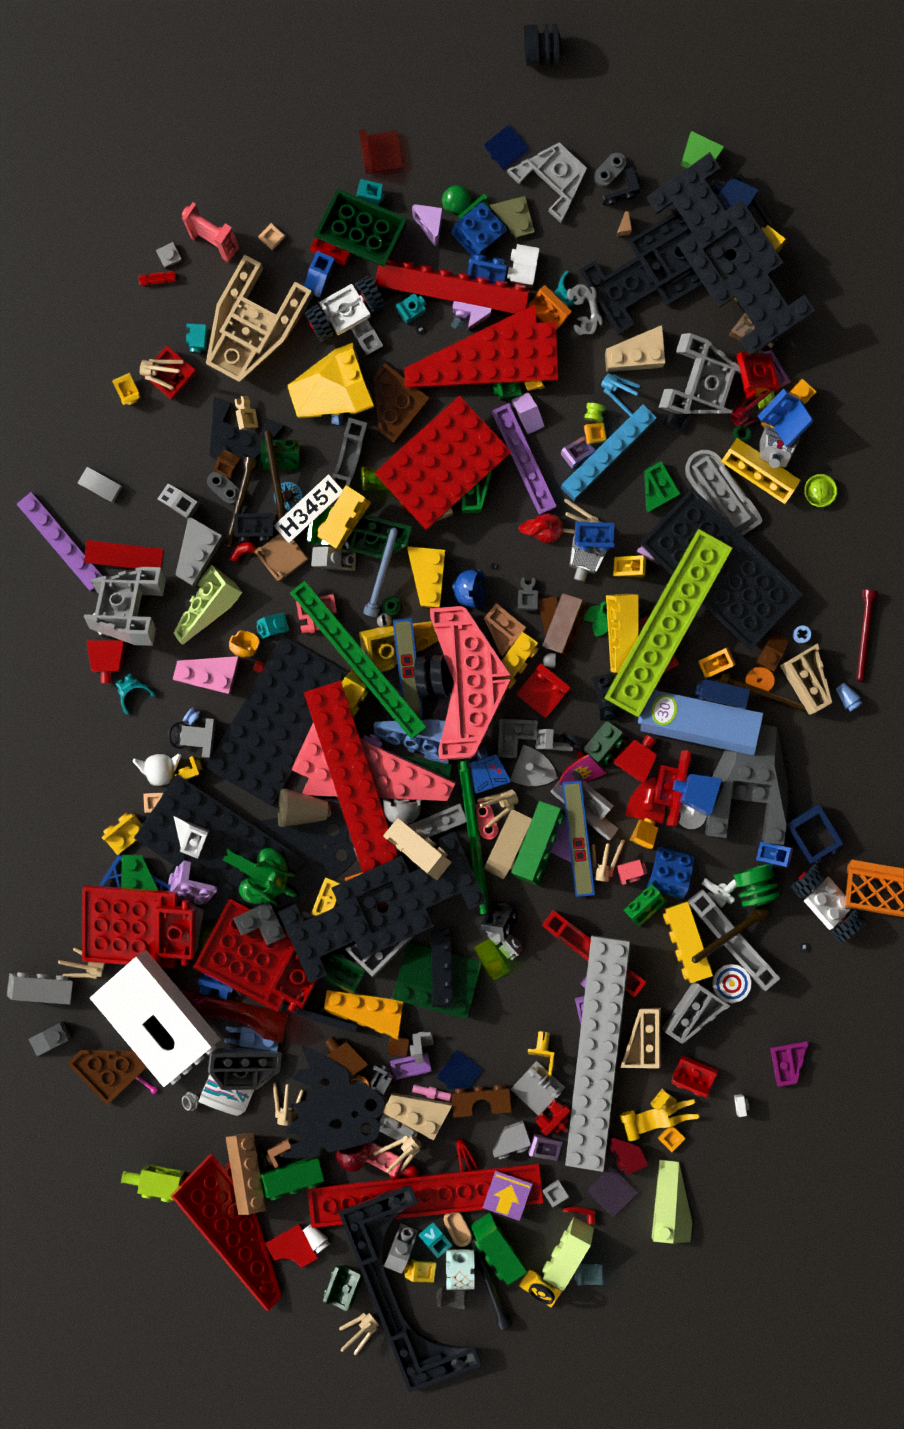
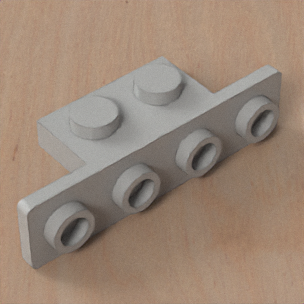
M558 781L550 792L564 803L562 785H559ZM584 781L582 787L587 823L607 840H611L618 828L607 820L605 815L612 809L613 805Z

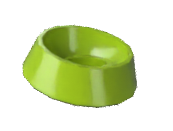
M817 474L806 482L804 494L812 505L825 507L835 500L837 486L831 477L825 474Z

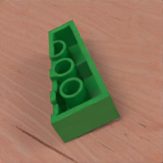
M539 801L511 872L519 880L540 887L553 844L558 836L559 826L563 824L565 818L561 808Z

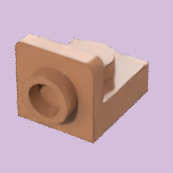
M290 1138L267 1150L266 1158L270 1165H274L275 1169L280 1166L276 1155L279 1154L282 1157L284 1153L290 1151V1145H292Z

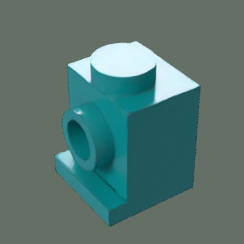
M360 179L356 196L378 206L384 200L383 184Z
M414 293L401 303L396 304V310L405 323L409 324L426 312L424 307L426 302L421 295L417 297ZM412 303L416 305L414 309H410L408 306Z
M187 323V329L190 333L186 335V344L189 345L190 353L201 354V351H206L208 328L202 324Z

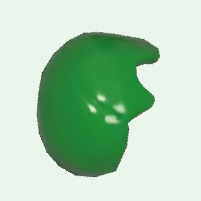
M453 185L443 193L441 202L445 211L457 215L461 214L471 205L472 197L470 192L463 186Z

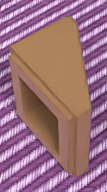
M628 211L624 213L616 237L631 234L632 225Z

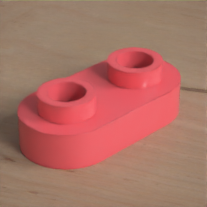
M479 802L475 805L479 833L485 839H493L498 834L497 823L491 826L493 830L490 834L485 832L486 825L495 818L490 805L480 807V804L485 802ZM480 808L486 809L485 815L479 814Z

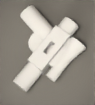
M706 878L701 883L713 892V894L708 892L707 895L721 908L726 902L732 904L735 898L730 895L736 888L734 879L728 885L721 883L717 886Z

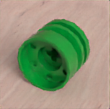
M772 864L754 867L733 874L736 887H746V890L741 892L739 897L749 896L748 899L741 901L743 907L766 904L781 896L780 890L771 892V889L779 886L778 883L768 882L769 879L776 876Z

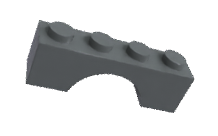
M348 418L340 456L332 479L342 490L346 485L350 488L352 486L368 429L366 422Z

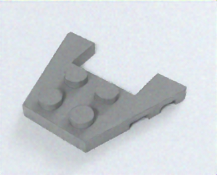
M559 142L529 160L527 159L521 162V164L509 168L507 173L518 184L532 171L540 176L561 196L548 209V212L561 223L587 168Z

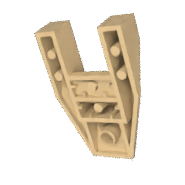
M246 255L243 256L217 303L206 360L207 365L238 382H241L286 340L313 297L311 290L294 282L277 315L248 300L247 298L263 267L261 263Z

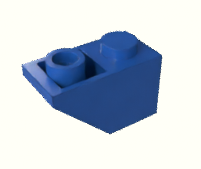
M319 251L316 252L304 287L311 290L314 296L321 298L336 265L335 258Z

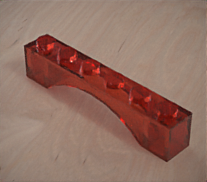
M180 990L202 1018L234 1020L250 1027L263 1039L283 1042L289 1013L280 1010L276 1012L261 1006Z

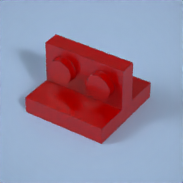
M740 352L736 355L747 400H753L763 391L772 389V392H776L780 389L771 354L754 353L750 356L748 352Z

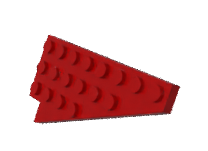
M536 305L526 308L405 367V388L558 381L556 322L537 323Z
M209 1154L170 1196L266 1311H270L282 1295L256 1213L238 1215L230 1161L222 1166L213 1154Z

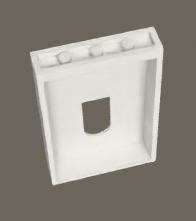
M147 950L137 955L90 997L92 1002L163 1087L168 1083L172 1085L181 1078L180 1073H183V1075L188 1073L193 1068L191 1064L193 1062L195 1065L200 1063L205 1058L203 1054L206 1052L209 1055L210 1052H213L217 1048L215 1044L221 1040ZM152 1015L158 1019L173 1037L175 1046L172 1050L164 1049L143 1025Z

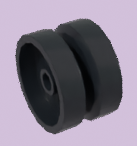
M443 654L433 655L431 661L427 656L416 657L414 676L419 698H431L433 693L437 697L448 696L450 679L445 656Z

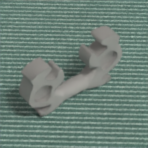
M582 284L568 289L567 298L572 300L575 297L576 301H574V304L577 305L584 303L585 298L589 301L590 319L586 316L579 317L577 320L581 321L580 327L574 325V329L579 335L593 334L596 330L597 322L598 325L603 324L596 302L597 292L594 287H590V292Z

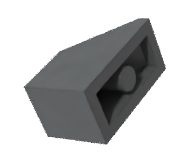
M63 1021L29 1038V1041L36 1055L39 1056L72 1039Z

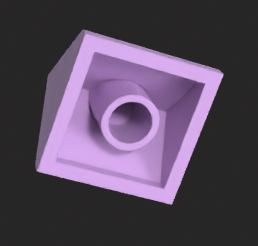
M415 204L412 206L413 218L436 247L439 244L442 208Z

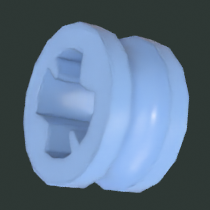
M799 626L793 631V638L797 643H805L811 637V631L806 626ZM798 630L806 631V639L798 638Z
M191 707L183 718V721H188L190 726L194 724L201 713L200 711H195L194 707Z

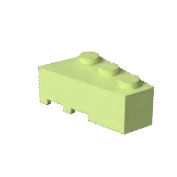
M573 1217L568 1229L564 1231L560 1239L559 1246L554 1248L551 1261H547L542 1271L544 1272L543 1280L562 1291L565 1290L591 1246L594 1227Z

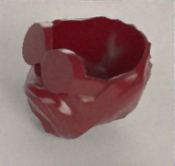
M363 1144L361 1147L355 1146L336 1151L337 1161L344 1169L350 1172L360 1170L366 1164L369 1156L367 1144Z

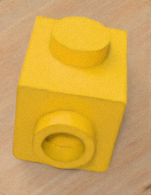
M130 373L112 380L123 405H132L138 401L140 393Z

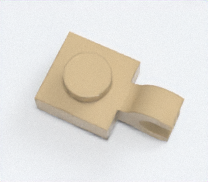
M241 396V399H235V405L239 409L236 411L239 430L258 428L255 409H250L249 396Z

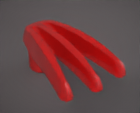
M457 1139L456 1145L460 1171H464L462 1157L465 1160L468 1171L471 1170L467 1155L474 1167L478 1168L463 1139Z
M580 1207L563 1208V1212L587 1215L588 1224H595V1211Z

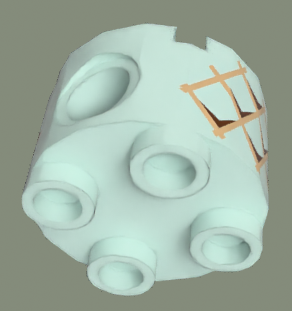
M474 1250L446 1251L447 1277H450L446 1278L447 1290L474 1289Z

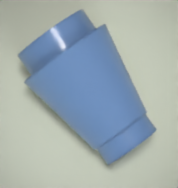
M846 683L836 688L845 708L849 709L850 712L863 703L860 700L861 697Z

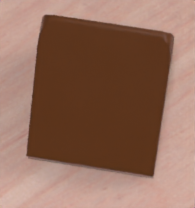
M223 450L218 456L213 470L230 479L239 463L240 457L227 450Z
M390 1036L387 1054L406 1057L410 1038L398 1036L397 1040Z

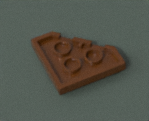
M384 363L373 377L378 427L382 435L392 443H395L430 399L417 388H405V378Z
M82 1049L67 1063L106 1105L116 1098L146 1068V1065L133 1050Z

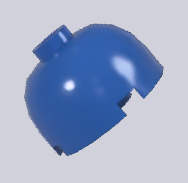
M466 570L453 582L452 591L455 593L458 602L463 606L478 608L477 606L482 605L486 588H482V581L486 582L485 574L482 570Z

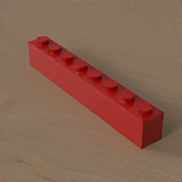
M393 258L388 260L385 267L378 265L375 286L515 314L526 309L530 290L523 284H515L513 286L508 285L503 280L493 282L488 281L489 278L483 276L473 278L467 273L453 274L448 269H440L438 271L433 270V267L428 265L418 267L408 261L398 263Z

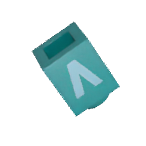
M431 1223L419 1234V1237L437 1258L452 1246L434 1223Z

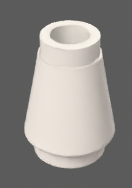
M311 1224L303 1230L313 1251L315 1250L317 1253H320L330 1244L328 1238L316 1227L312 1228Z

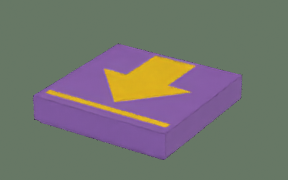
M495 1170L483 1208L520 1221L532 1183Z

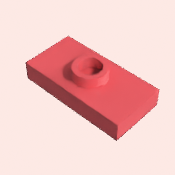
M370 1142L367 1146L369 1156L366 1162L385 1172L400 1157L389 1150L375 1156L374 1152L383 1147L374 1142ZM405 1159L388 1174L396 1177Z

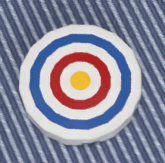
M728 964L719 968L714 974L712 986L715 994L725 1002L735 1003L747 997L751 988V979L744 968L739 965Z

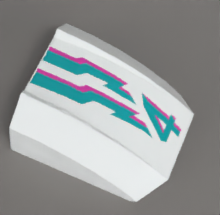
M209 1075L199 1102L238 1116L246 1111L254 1090H221L211 1075Z

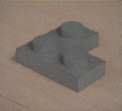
M499 719L498 757L517 758L518 739L537 740L538 720Z
M269 902L233 918L241 936L259 928L267 945L286 937Z

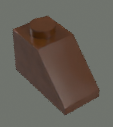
M772 630L754 664L774 672L784 654L789 638Z

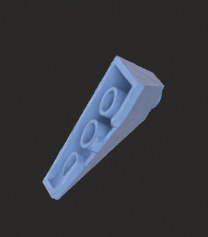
M436 719L421 720L426 729L413 740L409 738L396 721L374 723V735L394 745L402 744L408 748L407 751L412 753L418 751L425 754L424 758L449 764V760H439L438 750L445 721Z

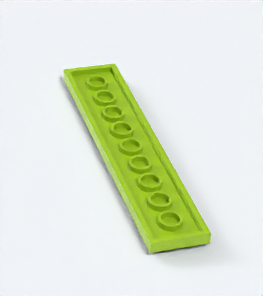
M700 529L697 530L604 699L636 717L640 716L731 552L732 547Z

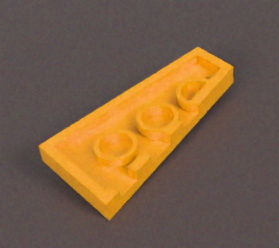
M327 990L324 1011L343 1019L357 1022L361 1026L370 1027L379 1033L388 1034L398 1040L403 1002Z

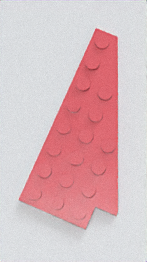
M313 722L292 770L309 778L302 794L337 796ZM360 738L379 798L448 800L456 782Z

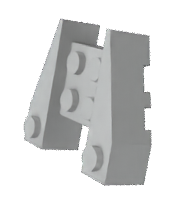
M691 333L682 334L676 353L695 359L685 393L675 389H664L659 408L676 414L732 413L733 410L724 408L734 374H741L739 365L732 362L725 356L726 354L714 347L708 339Z
M161 567L136 568V571L128 573L123 571L119 572V575L111 577L102 576L92 579L93 586L96 592L99 593L95 615H84L89 628L133 645L153 646L156 627L151 617L137 616L142 595L163 596L166 578Z

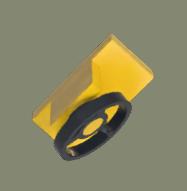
M530 1268L519 1283V1287L527 1291L536 1301L546 1304L551 1308L562 1290L545 1282L542 1276Z

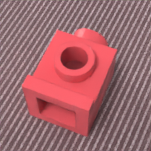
M640 860L616 866L622 885L627 884V879H629V882L640 880V876L647 874L645 863H641Z

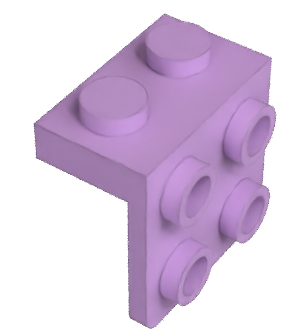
M183 861L169 877L170 891L178 892V900H190L198 905L208 903L217 892V887L188 880L191 862Z

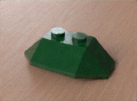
M363 514L344 544L349 551L382 559L390 530L392 528L398 530L392 555L408 545L412 527Z

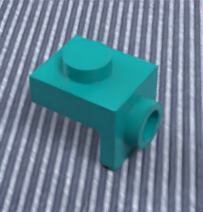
M284 612L257 620V631L262 639L289 631Z

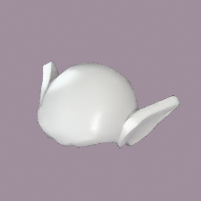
M156 754L149 756L146 761L134 758L133 763L147 776L150 784L162 786L172 781L181 754H177L172 758L165 754Z

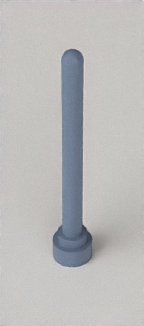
M396 528L390 530L372 597L368 604L365 605L363 611L364 614L371 617H378L380 611L378 600L398 534Z

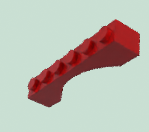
M552 910L542 923V926L589 961L591 939ZM628 968L625 990L635 997L646 981Z

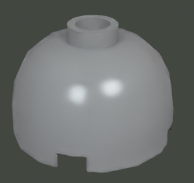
M383 798L382 807L384 815L392 823L397 818L406 825L412 823L420 814L421 800Z

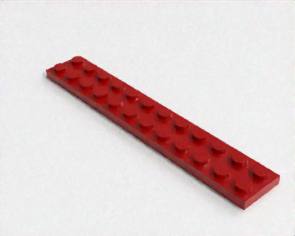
M340 680L305 691L304 695L362 873L397 858L398 854L395 845L383 836L389 829L342 681ZM384 901L380 902L378 905V910L387 908L389 906Z
M539 1163L308 1189L311 1227L343 1225L338 1213L339 1210L374 1198L379 1193L406 1185H412L418 1204L405 1208L394 1219L485 1210L483 1205L495 1170L531 1182L532 1187L525 1205L543 1203Z

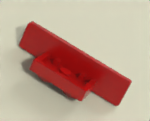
M689 750L681 751L678 769L664 765L659 767L653 803L670 807L667 826L670 827L676 826L681 818L679 810L680 805H682L680 800L683 793L673 791L672 789L676 779L683 782L687 780V770L692 762L691 751Z

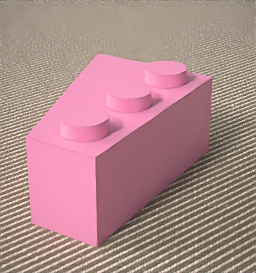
M240 657L177 661L173 680L231 695Z

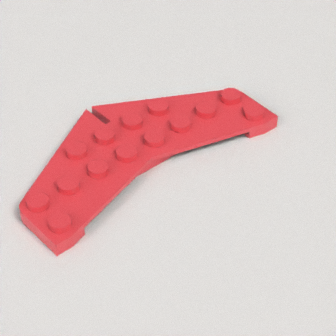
M462 606L431 608V621L454 681L443 735L438 749L439 760L472 758L476 755L511 682V679H493L511 677V675L466 608Z

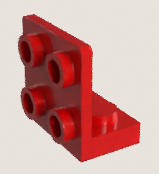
M540 663L534 673L517 692V696L546 718L571 687Z

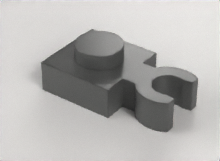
M522 577L520 585L524 590H518V611H537L538 591L532 590L535 586V578H532L531 584L527 585L524 582L525 578Z

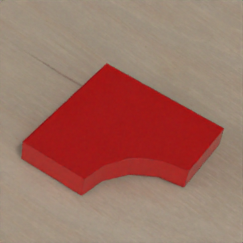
M300 1223L265 1243L274 1260L281 1258L291 1259L302 1268L318 1259Z

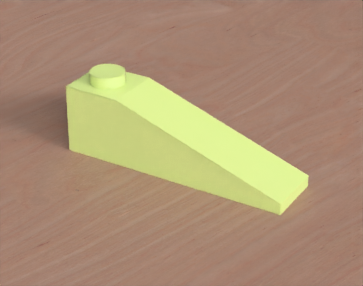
M213 565L209 567L198 583L200 588L196 596L191 597V606L188 612L183 613L173 633L181 644L186 643L230 609L242 594L236 583Z

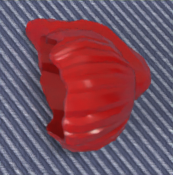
M545 513L536 517V519L527 520L518 529L523 534L533 536L540 542L548 544L561 538L564 528L563 521L557 515Z

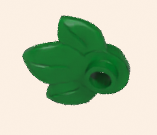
M606 601L602 602L600 606H591L583 617V620L593 622V632L597 637L608 631L607 613L604 611L605 607H607Z

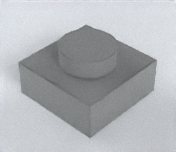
M173 242L156 250L165 269L182 261Z
M559 1180L542 1189L552 1207L569 1197Z

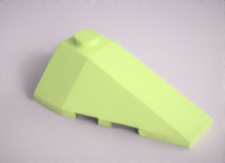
M659 1160L652 1239L654 1242L673 1244L690 1242L692 1218L680 1164L677 1161Z

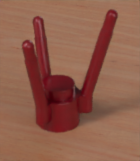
M772 389L764 392L747 407H743L748 401L745 397L730 414L733 423L736 426L742 425L746 427L750 423L759 421L758 416L749 419L751 416L749 410L770 394Z

